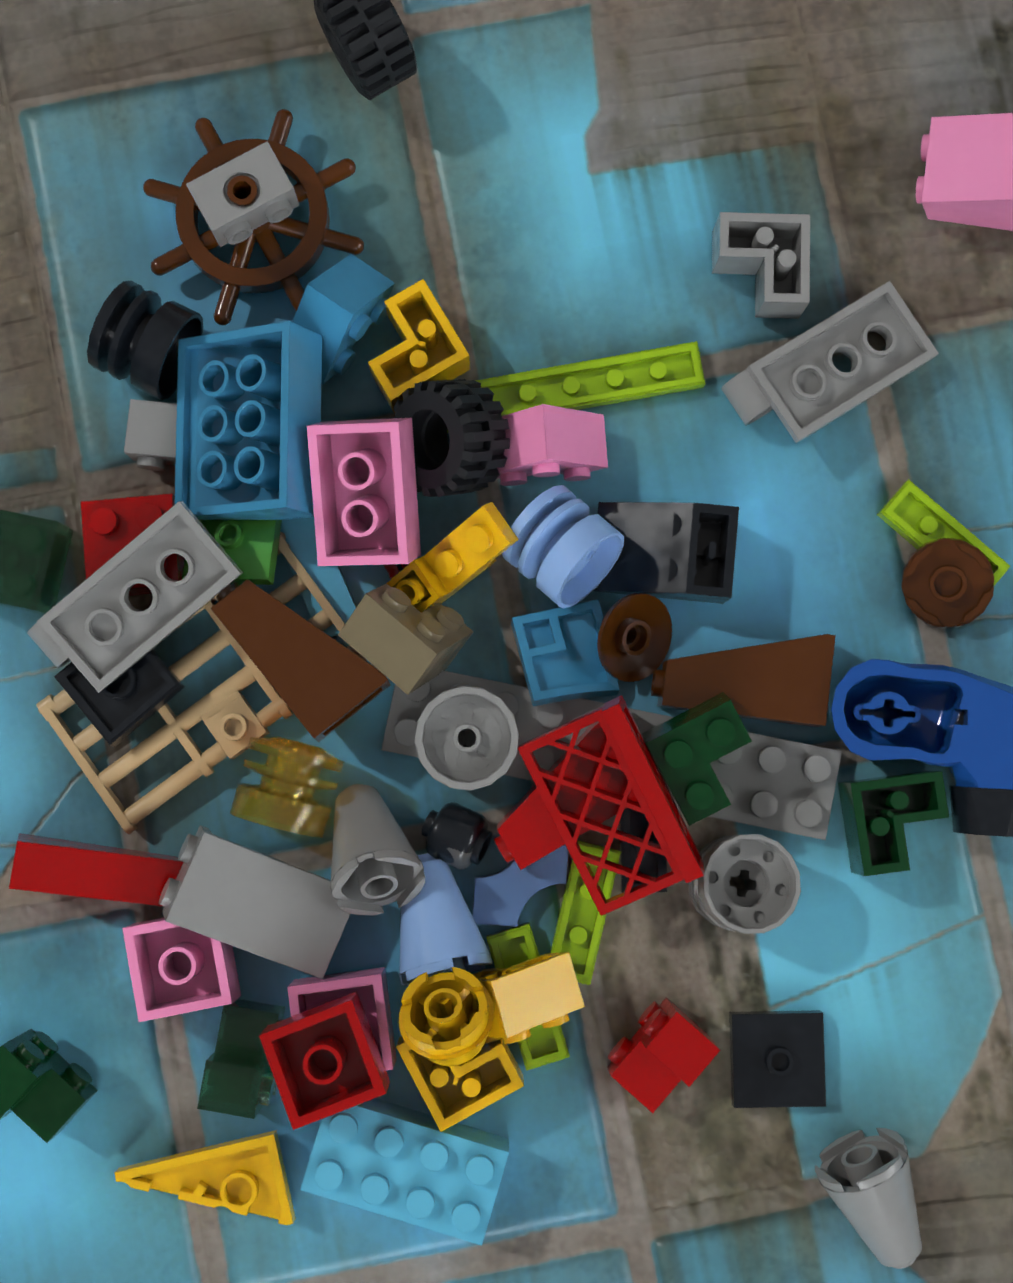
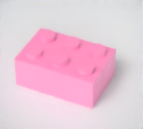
M412 418L324 421L307 425L318 566L409 564L421 556Z

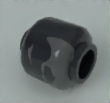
M455 802L444 805L439 812L432 810L428 814L421 834L427 837V853L459 870L468 868L472 863L475 865L480 864L489 848L493 833L487 830L488 822L485 816Z

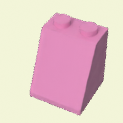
M1013 113L931 117L930 133L923 134L921 141V160L926 162L925 175L918 176L916 182L917 204L922 203L927 218L930 220L1013 231Z

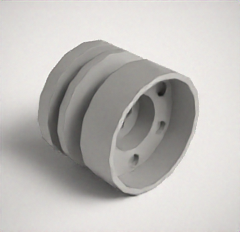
M760 834L723 836L707 843L699 851L704 861V876L689 882L688 889L696 911L710 924L728 931L744 934L766 933L781 926L794 912L801 893L800 872L792 855L778 841ZM739 876L740 879L746 880L745 889H737L734 886H730V878Z

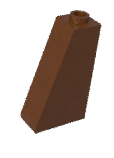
M248 579L241 585L238 582H234L223 589L216 597L218 603L211 607V610L311 736L318 742L391 686L386 676L374 666Z
M824 634L669 659L662 663L661 670L654 669L651 696L658 697L657 707L687 711L724 692L732 701L740 718L810 727L826 726L836 635Z

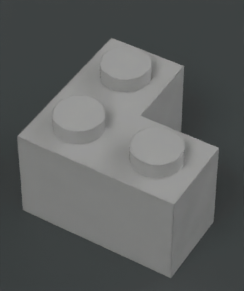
M720 212L712 231V274L756 275L755 318L799 319L810 303V214Z

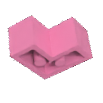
M541 404L502 416L503 419L508 420L509 429H506L505 433L506 438L510 439V447L504 450V455L507 457L505 466L497 468L500 474L498 479H500L501 485H522L527 483V476L531 475L542 478L563 474L565 481H582L591 478L590 472L608 468L603 414Z

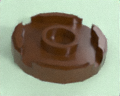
M940 538L925 543L911 554L903 568L901 587L907 606L919 619L936 627H953L968 624L985 611L993 597L994 576L990 562L976 546L962 539Z

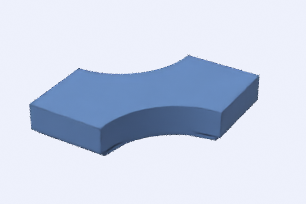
M566 845L561 846L522 870L513 860L507 867L497 873L475 876L473 919L475 923L518 927L521 911L535 893L551 885L566 884L568 849Z

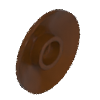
M632 593L618 600L609 609L599 629L597 648L602 666L612 677L625 682H635L648 677L654 672V669L661 665L668 653L672 639V622L666 606L655 596L646 593Z

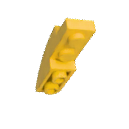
M490 502L480 507L424 556L413 560L387 584L404 592L409 597L411 605L422 613L438 603L442 604L495 563L497 561L496 558L519 539L494 503Z

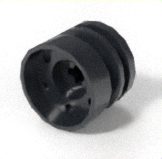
M131 280L123 281L114 288L105 300L95 319L87 348L88 363L101 372L108 371L112 377L118 380L125 379L130 375L131 384L135 388L159 400L168 399L177 390L178 339L201 336L203 333V318L200 313L175 301H169L162 305L158 293L152 290L145 291L141 285Z

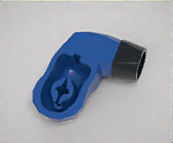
M870 659L851 667L836 686L831 706L835 731L850 752L870 761L914 759L929 765L948 767L955 785H949L953 832L1013 837V687L945 665L909 664L891 660Z

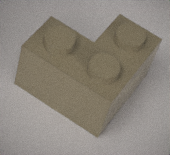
M386 583L364 595L338 636L403 692L409 695L438 676L442 670L445 671L474 631L464 624L463 617L456 610L438 603L421 613L411 605L409 597L404 592L395 587H390Z

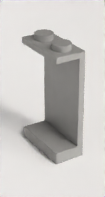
M202 825L199 826L195 836L188 834L178 856V860L184 862L176 879L169 878L159 899V905L164 906L162 912L165 921L323 979L351 914L342 911L338 907L337 900L333 898L331 893V880L213 835L209 828Z

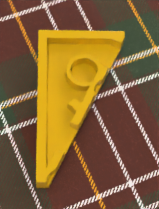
M277 1130L120 1167L114 1172L116 1182H124L134 1189L146 1192L154 1189L178 1195L179 1200L212 1208L223 1206L233 1213L245 1216L248 1213L274 1218L279 1220L278 1224L283 1225L293 1224L296 1219Z

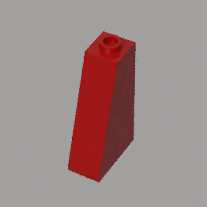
M599 722L591 724L577 739L575 746L602 755L607 738ZM610 746L607 757L617 760ZM567 751L551 766L549 771L557 774L560 773ZM572 753L564 776L591 786L599 763ZM603 765L596 788L623 797L628 780L623 771ZM546 779L553 792L556 782ZM535 784L498 823L497 831L500 836L494 839L505 861L509 863L515 860L520 870L565 845ZM561 784L556 800L561 810L580 816L588 794ZM631 788L628 799L638 802ZM593 796L585 818L601 824L617 814L619 805ZM567 821L574 834L577 824ZM582 826L579 836L591 829Z
M19 833L9 889L162 906L159 905V899L163 888L169 878H177L184 862L179 861L177 856Z

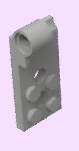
M888 281L749 365L747 369L724 384L721 390L745 426L755 422L774 409L795 443H798L926 364L939 353L897 290ZM868 332H876L884 338L886 343L884 351L875 350L869 345L867 340ZM834 353H841L849 358L851 362L850 372H841L834 366L832 361Z
M179 501L37 620V623L28 630L27 634L57 668L71 661L99 693L243 572L183 501ZM173 553L183 556L188 563V573L179 581L169 578L164 571V562ZM137 583L146 585L152 592L153 600L150 607L146 610L136 609L129 601V591Z

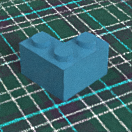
M353 254L348 255L307 284L292 321L322 335V385L337 373L341 376L344 375L350 368L356 357V353L352 351L355 342L362 338L373 322L378 325L384 320L387 315L384 301L388 299L395 284Z

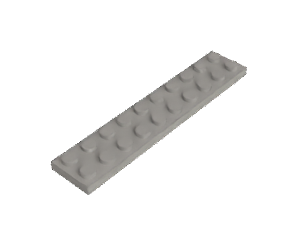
M442 670L438 676L409 695L395 685L381 750L419 758L415 745L417 721L426 705L443 691L461 686L483 688L503 700L515 718L519 733L518 746L604 706L605 703L580 698L533 707L527 687ZM629 708L641 735L673 718L671 716ZM589 726L580 729L578 738L584 733V731ZM463 729L460 731L458 741L462 746L470 747L475 743L476 734L473 730ZM748 732L752 742L710 763L731 805L708 817L826 840L842 751ZM573 733L559 740L570 743ZM546 745L533 751V754L540 768L549 770L566 751ZM517 749V755L504 775L533 781ZM666 783V786H667V788H668V790H669V792H670V794H671V796H672V798H673V800H674V802H675V804H676L678 810L681 811L680 808H679V806H678V804H677V802H676V800H675V798H674V796H673V794H672V792L670 791V789H669V787H668V785H667V783Z

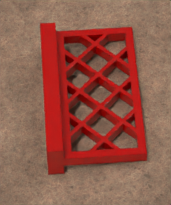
M622 695L606 702L604 706L518 746L517 749L601 916L682 880L689 883L704 876V861ZM599 722L607 738L602 755L575 746L580 729ZM573 733L570 743L559 740ZM546 745L567 751L560 773L557 774L540 768L533 751ZM610 746L617 760L607 757ZM572 753L599 763L591 786L564 776ZM603 765L624 772L628 783L623 797L596 788ZM546 779L556 782L553 792ZM561 784L588 794L580 816L561 810L556 800ZM631 788L638 802L628 799ZM593 796L619 805L612 828L585 818ZM625 807L645 815L649 824L643 839L617 830ZM567 821L577 824L574 834ZM582 826L608 835L601 858L581 850L577 839ZM652 831L659 844L649 841ZM614 838L640 847L633 869L606 860ZM647 849L665 856L672 871L657 878L638 872L645 850ZM588 863L598 866L595 876ZM603 868L629 877L625 891L607 900L598 884ZM634 880L643 883L639 886L632 888Z

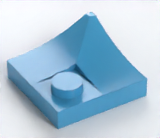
M599 599L578 603L564 609L559 607L512 617L511 626L533 707L580 698L618 695V679L612 677L604 669L598 655V633L604 619Z

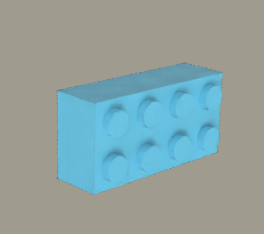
M374 1098L321 1119L300 1190L482 1246L509 1155V1139L459 1123L440 1132L432 1115Z

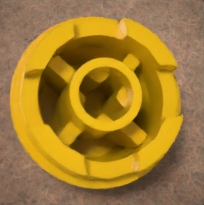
M451 967L453 972H440L428 977L427 972L419 975L406 988L401 999L402 1006L399 1012V1030L405 1043L417 1054L442 1066H457L473 1059L483 1048L494 1019V1004L487 988L473 974L457 967Z

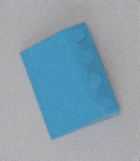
M284 321L178 339L175 504L183 501L198 520H284L314 517L307 425L321 422L322 335L292 321Z

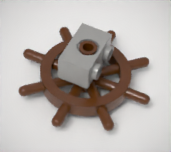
M281 109L277 112L268 140L241 139L223 144L211 121L207 118H199L195 123V130L208 153L193 165L183 180L181 187L155 179H148L143 184V190L147 196L176 204L177 230L183 243L155 258L151 262L152 272L155 275L162 276L192 260L202 273L222 286L214 312L215 322L222 326L230 323L240 292L266 293L283 288L295 311H297L304 294V289L299 279L313 267L319 259L324 246L353 255H358L364 250V242L359 237L329 229V207L324 192L325 189L355 173L356 165L354 161L344 158L316 173L302 156L285 146L293 122V115L287 109ZM286 174L292 177L297 184L292 186ZM308 199V223L288 217L293 212V209L299 206V203ZM199 211L210 230L199 234L198 229ZM273 232L300 239L301 242L286 257ZM255 242H258L270 264L269 266L247 268ZM228 243L231 245L235 244L230 264L221 261L209 251Z

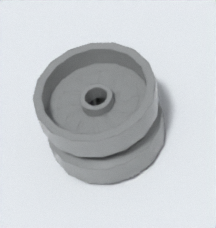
M461 686L443 691L426 705L417 721L415 745L421 764L432 778L449 788L471 791L491 785L508 771L517 755L519 733L513 713L501 698L483 688ZM463 729H471L476 734L475 743L470 747L462 746L458 741L460 731Z

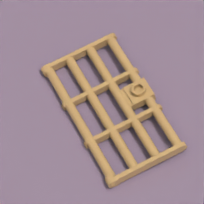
M280 532L277 556L282 553L297 574L269 595L285 605L308 588L322 610L307 621L322 631L334 624L340 632L345 625L344 621L289 548L290 546L285 540V534ZM217 595L183 624L206 609L220 630L169 668L181 681L230 644L246 666L178 716L174 714L167 703L163 705L158 712L167 724L103 771L99 772L85 752L101 740L103 736L93 724H90L74 736L60 716L61 713L75 704L69 694L62 690L55 696L49 694L36 704L39 713L49 722L127 834L135 831L138 822L202 775L208 777L214 773L213 767L225 758L229 757V759L234 760L268 735L270 732L267 727L282 716L287 719L293 715V712L211 610V607L215 605L214 602ZM348 644L346 648L366 661L362 655ZM256 680L272 701L257 713L241 693L242 690ZM202 720L217 741L203 753L187 732ZM178 739L192 761L125 809L110 787Z

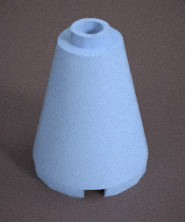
M429 853L417 855L423 864L425 884L414 899L401 907L399 968L401 985L409 986L414 979L425 972L430 977L440 972H453L451 967H457L472 973L486 968L485 965H492L490 952L448 864L441 859L434 858Z

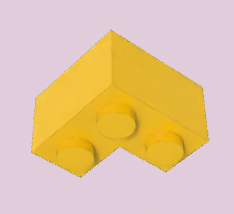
M424 279L384 301L388 318L401 338L402 343L368 362L373 379L394 413L393 408L397 400H403L402 393L408 388H415L416 383L422 381L453 380L470 370V355Z
M569 952L547 953L508 968L484 969L473 973L487 988L494 1004V1019L485 1043L503 1039L504 1044H511L525 1040L531 1036V1028L541 1024L543 1028L562 1025L570 1020L568 1013L585 1007Z
M402 1036L399 1037L396 1045L440 1132L524 1086L523 1073L508 1045L504 1044L503 1039L485 1043L481 1051L473 1059L457 1066H442L414 1052L405 1043Z

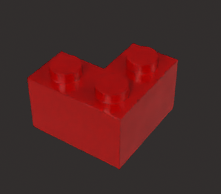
M665 998L660 1005L656 1001L653 1002L640 1016L638 1023L641 1027L630 1040L627 1037H623L608 1055V1059L611 1061L607 1066L610 1076L652 1113L655 1112L681 1080L690 1087L721 1051L710 1036L668 998Z

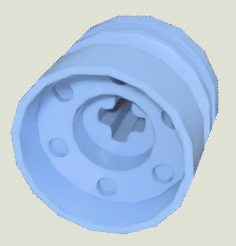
M558 485L542 492L516 518L511 529L519 540L504 551L502 556L507 562L518 568L519 572L528 579L536 578V587L559 607L564 609L574 606L587 597L608 575L620 556L624 546V536L599 514L589 515L590 507L581 499H576V495L564 485Z

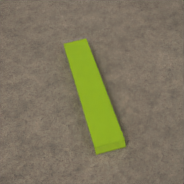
M697 341L475 380L481 383V388H489L494 393L493 401H500L504 408L501 416L541 404L580 410L704 388L706 384Z

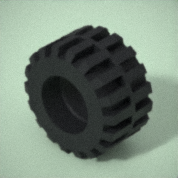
M314 0L317 19L330 47L353 86L365 98L372 100L417 73L416 57L412 44L390 0Z
M437 380L416 383L415 388H408L402 393L403 400H397L393 408L396 415L395 417H390V419L412 418L417 492H423V496L427 497L472 493L487 488L488 482H494L500 474L497 468L505 466L507 457L504 455V450L510 447V439L506 438L505 430L509 429L508 420L503 419L501 416L504 408L500 401H493L494 393L489 388H481V383L474 380ZM447 431L449 432L450 446L448 444Z

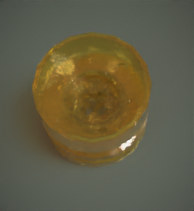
M279 736L270 738L251 737L248 748L268 754L265 763L244 759L243 766L262 775L260 784L242 783L237 785L230 814L272 828L323 838L332 807L314 799V794L316 790H337L339 783L319 777L322 768L342 772L345 761L335 758L321 747Z

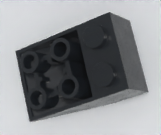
M674 502L598 503L597 514L624 536V546L618 560L608 575L593 591L626 595L646 593L657 598L724 604L732 598L739 507Z

